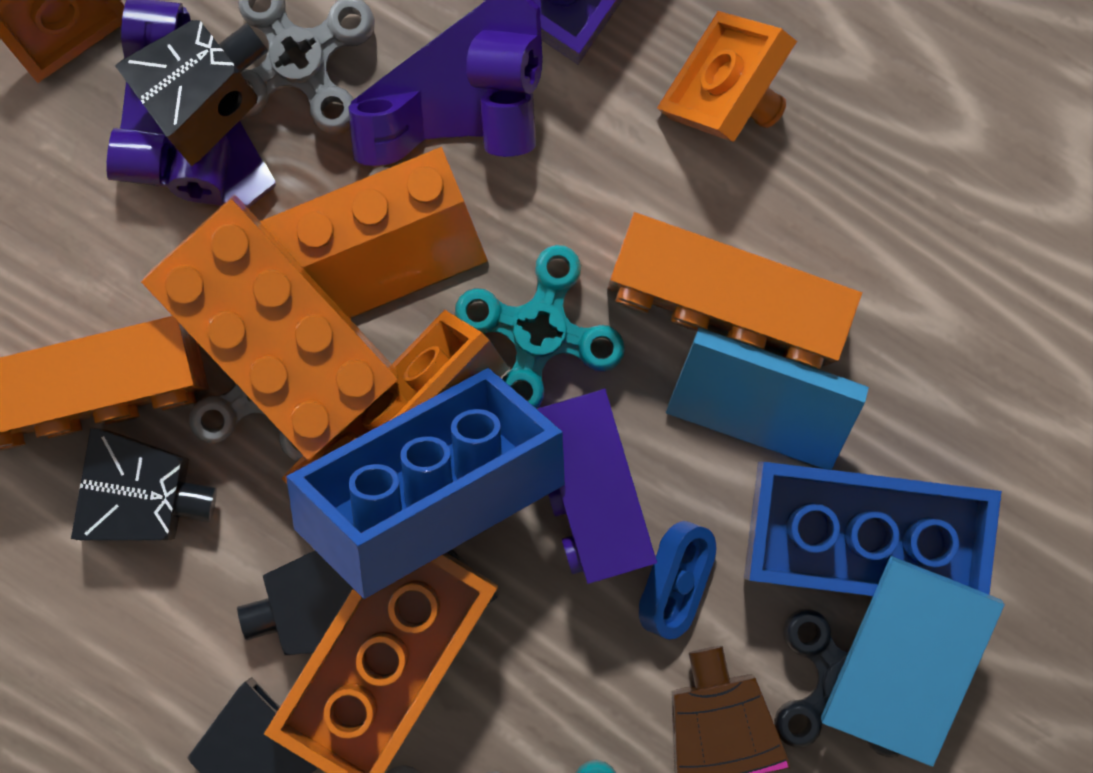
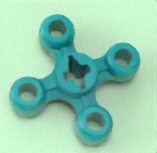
M565 245L547 247L539 254L535 264L538 287L534 297L528 303L518 307L507 306L500 302L490 291L474 288L463 293L455 305V316L483 334L490 332L501 333L513 342L517 352L516 362L512 370L502 380L510 387L519 381L529 383L533 389V395L528 402L536 409L540 407L544 400L545 388L542 381V370L546 362L553 356L562 353L572 354L580 358L586 367L594 371L606 372L620 364L625 353L623 337L616 329L607 325H597L590 328L578 327L566 317L563 309L564 297L580 278L582 265L579 256L574 250ZM554 259H562L567 262L570 270L565 277L560 279L554 278L547 271L549 262ZM477 301L483 302L489 307L487 318L481 322H474L467 316L469 306ZM539 315H546L549 317V327L556 330L557 334L562 335V338L556 336L554 339L544 338L541 346H535L531 344V333L523 330V327L519 326L518 322L525 324V322L535 323ZM605 338L609 340L613 347L611 356L606 359H598L592 354L590 347L595 339Z

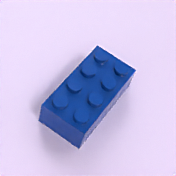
M487 368L286 476L294 530L363 599H366L564 486L563 432L491 369Z
M758 462L744 578L755 582L873 596L890 556H893L990 595L1002 491L771 462Z

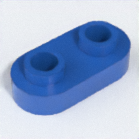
M681 521L670 527L662 537L656 555L657 564L652 566L644 592L639 601V620L646 631L672 640L682 636L691 626L716 557V540L709 529L688 521Z

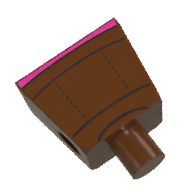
M723 646L689 652L695 685L672 690L674 773H771L790 769L789 760L756 678L752 674L730 678Z

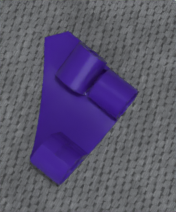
M126 0L121 26V43L124 59L190 22V14L183 7V4L160 0ZM126 82L120 128H113L108 144L106 161L108 180L168 187L171 193L184 200L221 206L235 194L248 209L276 186L274 178L240 121L200 161L191 166L166 137Z
M485 0L352 100L348 110L354 160L363 165H388L404 158L425 139L445 137H483L485 151L491 155L501 157L520 156L534 150L536 147L533 92L540 81L543 63L540 7L533 0Z

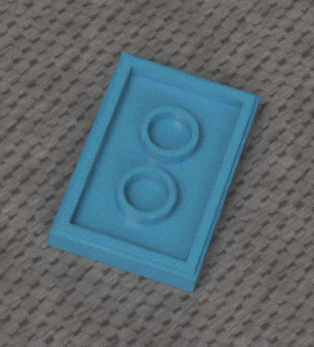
M698 328L671 395L666 414L811 465L832 470L865 404L869 387L720 334Z
M890 556L821 715L822 723L933 767L1005 604L999 598Z

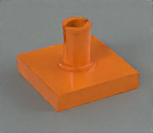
M0 0V39L33 79L40 83L122 25L125 4L122 0Z
M717 11L657 109L675 122L731 142L736 140L749 117L754 119L755 123L760 127H771L782 117L786 109V99L780 94L775 93L769 86L794 48L797 40L782 28Z

